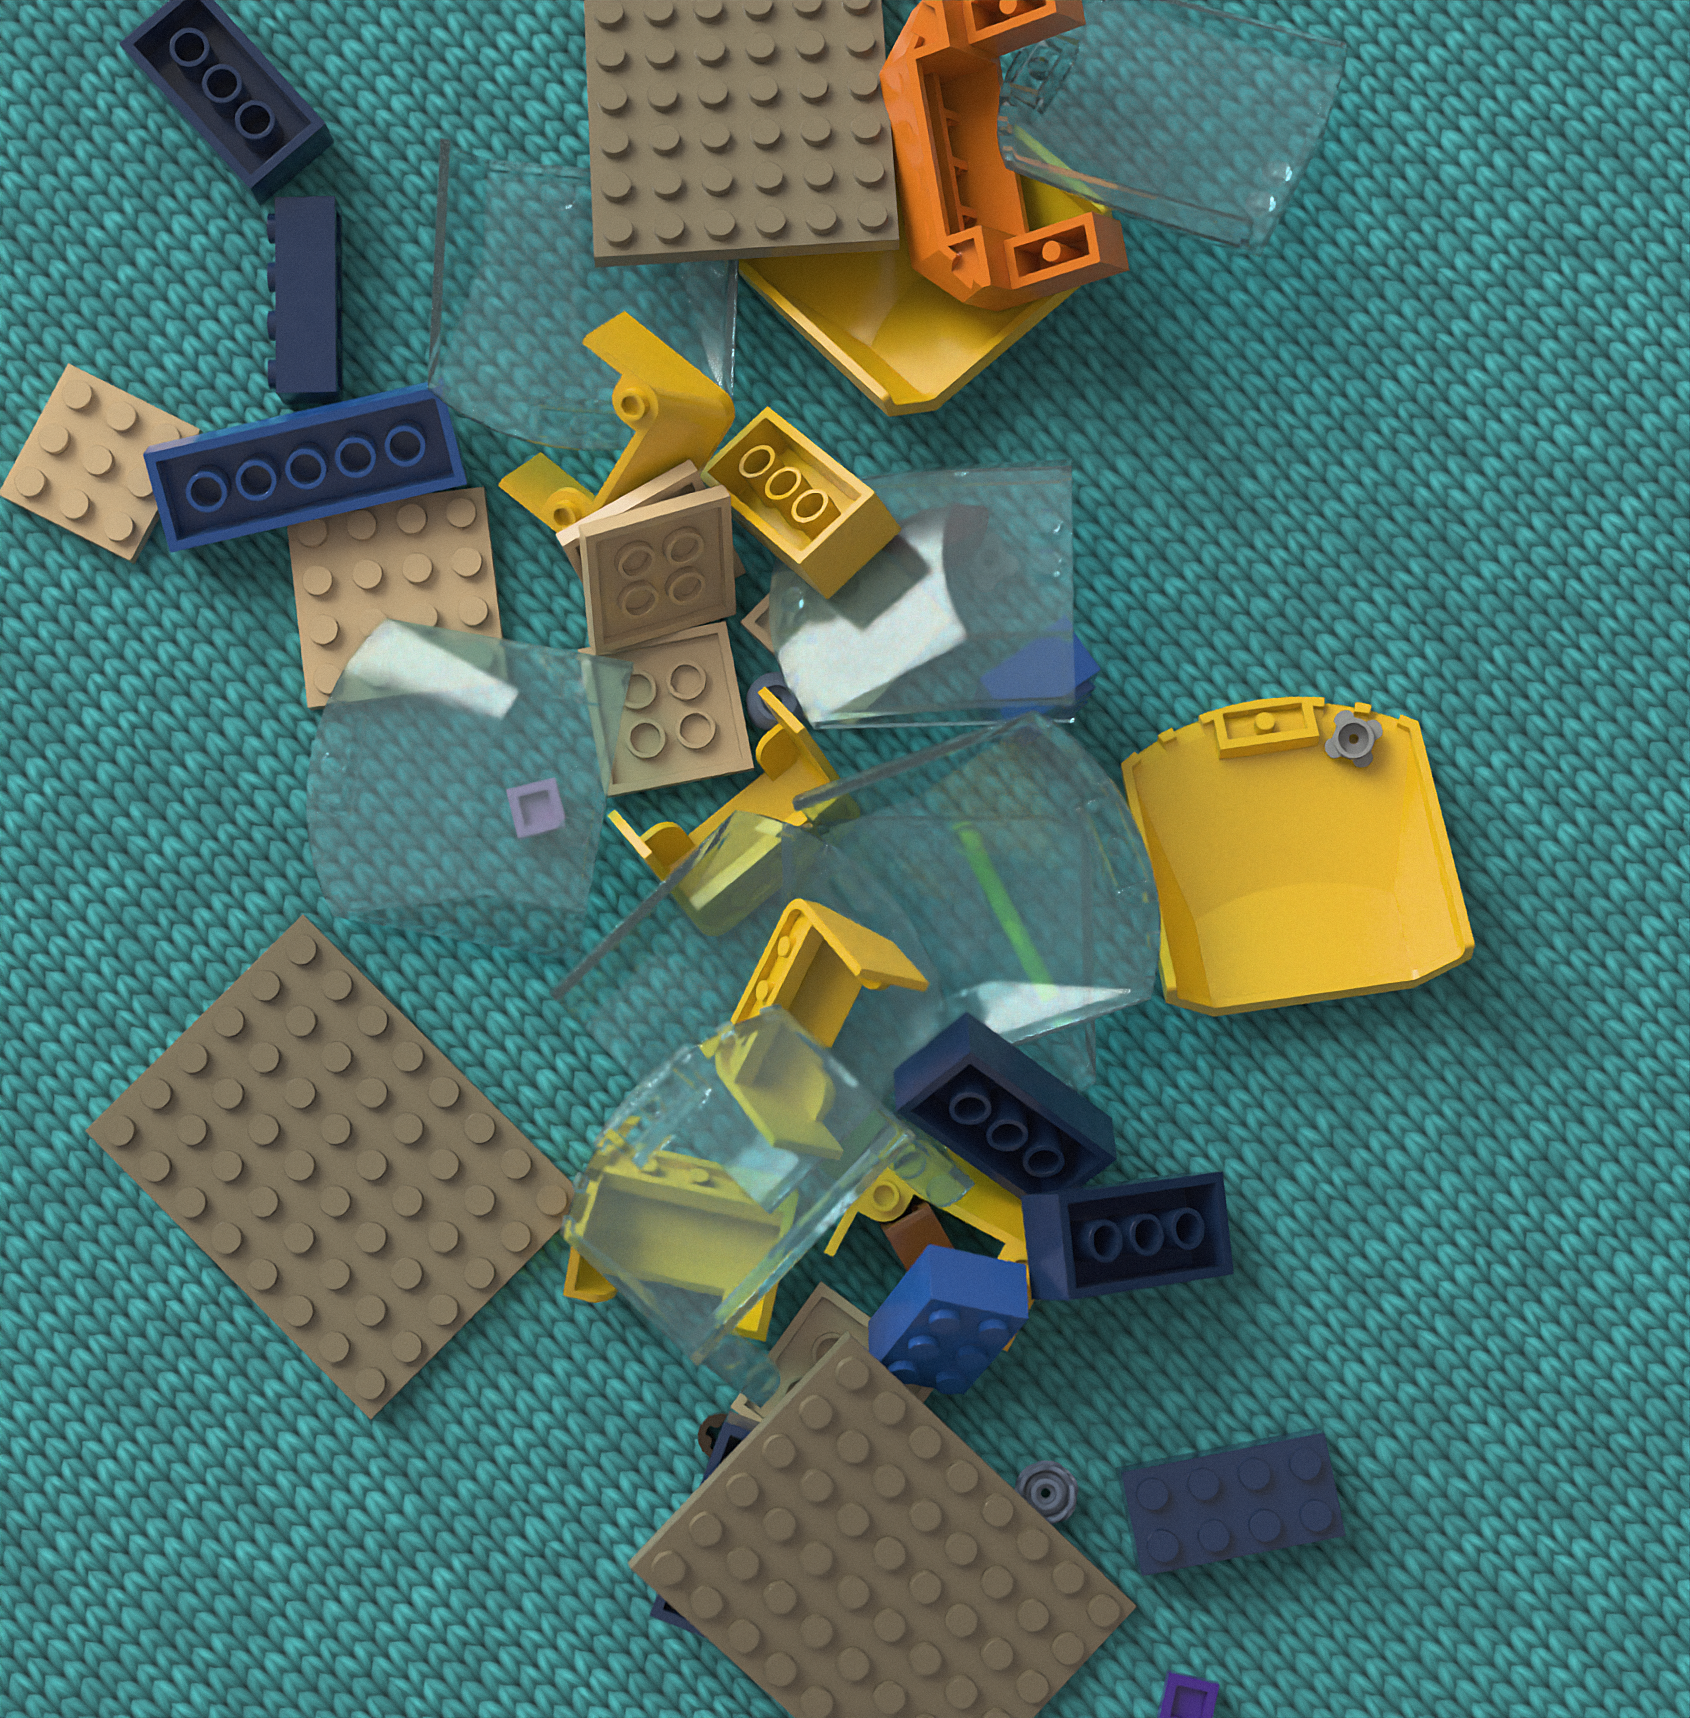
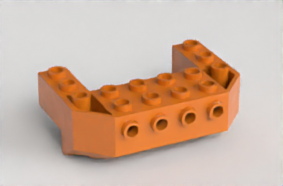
M922 0L912 10L879 73L883 101L891 121L893 160L911 266L918 273L962 303L1000 312L1129 270L1120 220L1091 211L1030 232L999 56L1086 25L1082 0Z

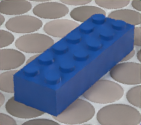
M444 378L150 445L143 453L170 553L466 485L468 478Z

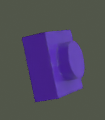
M1167 1669L1156 1718H1212L1220 1684L1217 1681Z

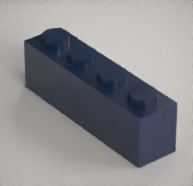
M335 196L275 197V214L267 215L269 244H275V262H268L267 265L269 292H275V311H268L267 329L269 340L276 341V359L268 360L267 375L270 390H276V394L284 405L333 404L342 402V209Z

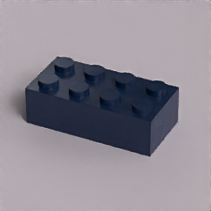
M169 0L119 43L131 64L260 206L334 143L326 123L214 0Z
M967 1011L894 1070L896 1112L1020 1200L1021 1195L1082 1187L1117 1160L1113 1123L1110 1116Z
M1223 1171L1179 1173L1021 1195L1032 1300L1069 1301L1234 1274Z
M1317 1428L1116 1467L1135 1565L1141 1576L1346 1536L1325 1432Z

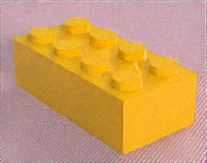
M768 406L709 460L700 474L706 489L723 484L731 496L732 518L827 600L902 530L872 489Z

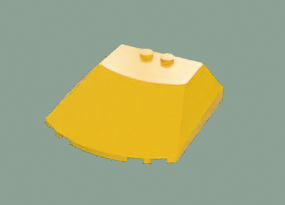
M1011 123L1030 232L1091 211L1113 218L1111 208L1105 201ZM895 166L899 250L726 260L801 335L889 417L936 411L1080 287L1078 286L1000 312L962 303L918 273L911 266Z
M1325 698L1259 699L1199 715L1197 722L1176 731L1170 728L1160 733L1156 742L1138 754L1136 752L1132 753L1121 763L1122 780L1165 1003L1216 1017L1415 988L1472 958L1475 943L1418 721L1402 714L1397 719L1371 711L1372 705L1355 702L1354 707L1324 703ZM1341 711H1351L1355 718L1366 722L1376 720L1382 726V736L1375 740L1371 750L1373 760L1366 767H1357L1354 765L1353 760L1342 756L1331 758L1325 751V743L1333 737L1336 728L1334 718ZM1356 734L1349 736L1350 743L1355 744L1358 742L1359 738Z

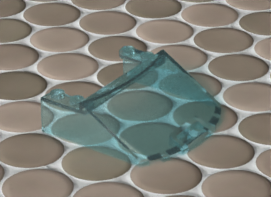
M779 1004L759 1009L761 1015L733 1025L729 1020L714 1028L717 1034L704 1040L691 1050L684 1046L654 1069L633 1089L615 1110L593 1142L596 1150L584 1172L578 1171L572 1185L575 1194L568 1215L563 1216L561 1227L563 1238L697 1366L702 1363L760 1408L777 1391L781 1381V1374L775 1362L736 1332L734 1327L888 1167L928 1202L937 1207H947L957 1202L976 1184L944 1145L897 1113L895 1103Z

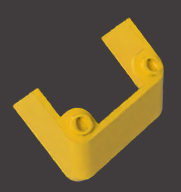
M625 311L587 334L582 341V344L622 375L613 390L612 403L618 417L636 431L597 496L541 452L503 477L498 485L556 533L689 459L700 475L734 422L735 407L728 393Z
M763 687L757 693L776 718L778 724L761 738L756 748V760L764 773L689 835L678 824L667 821L654 825L639 837L615 809L607 815L687 915L707 935H720L730 930L848 833L859 817L857 801L807 729L766 687Z
M794 899L785 908L718 1044L715 1054L716 1073L771 1147L840 1160L844 1151L822 1124L835 1099V1090L831 1078L822 1067L863 985L867 989L884 991L890 985L925 992L930 983L891 940L819 903Z
M902 1125L892 1129L881 1143L824 1253L834 1257L857 1212L876 1221H892L903 1214L913 1195H916L1005 1243L997 1259L1026 1265L1029 1312L1034 1300L1031 1298L1021 1200L920 1128L912 1125ZM1015 1336L1003 1348L1005 1351H1008Z

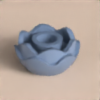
M779 671L770 672L759 677L750 686L746 695L748 716L757 728L769 731L778 724L776 718L757 693L763 687H766L776 698H780L782 704L800 723L805 719L808 712L807 692L803 684L796 677Z
M1046 1460L1027 1466L1019 1474L1015 1483V1490L1048 1522L1055 1524L1068 1519L1074 1512L1078 1485L1074 1476L1065 1467L1057 1462ZM1044 1488L1050 1490V1496L1047 1498L1041 1496V1490Z

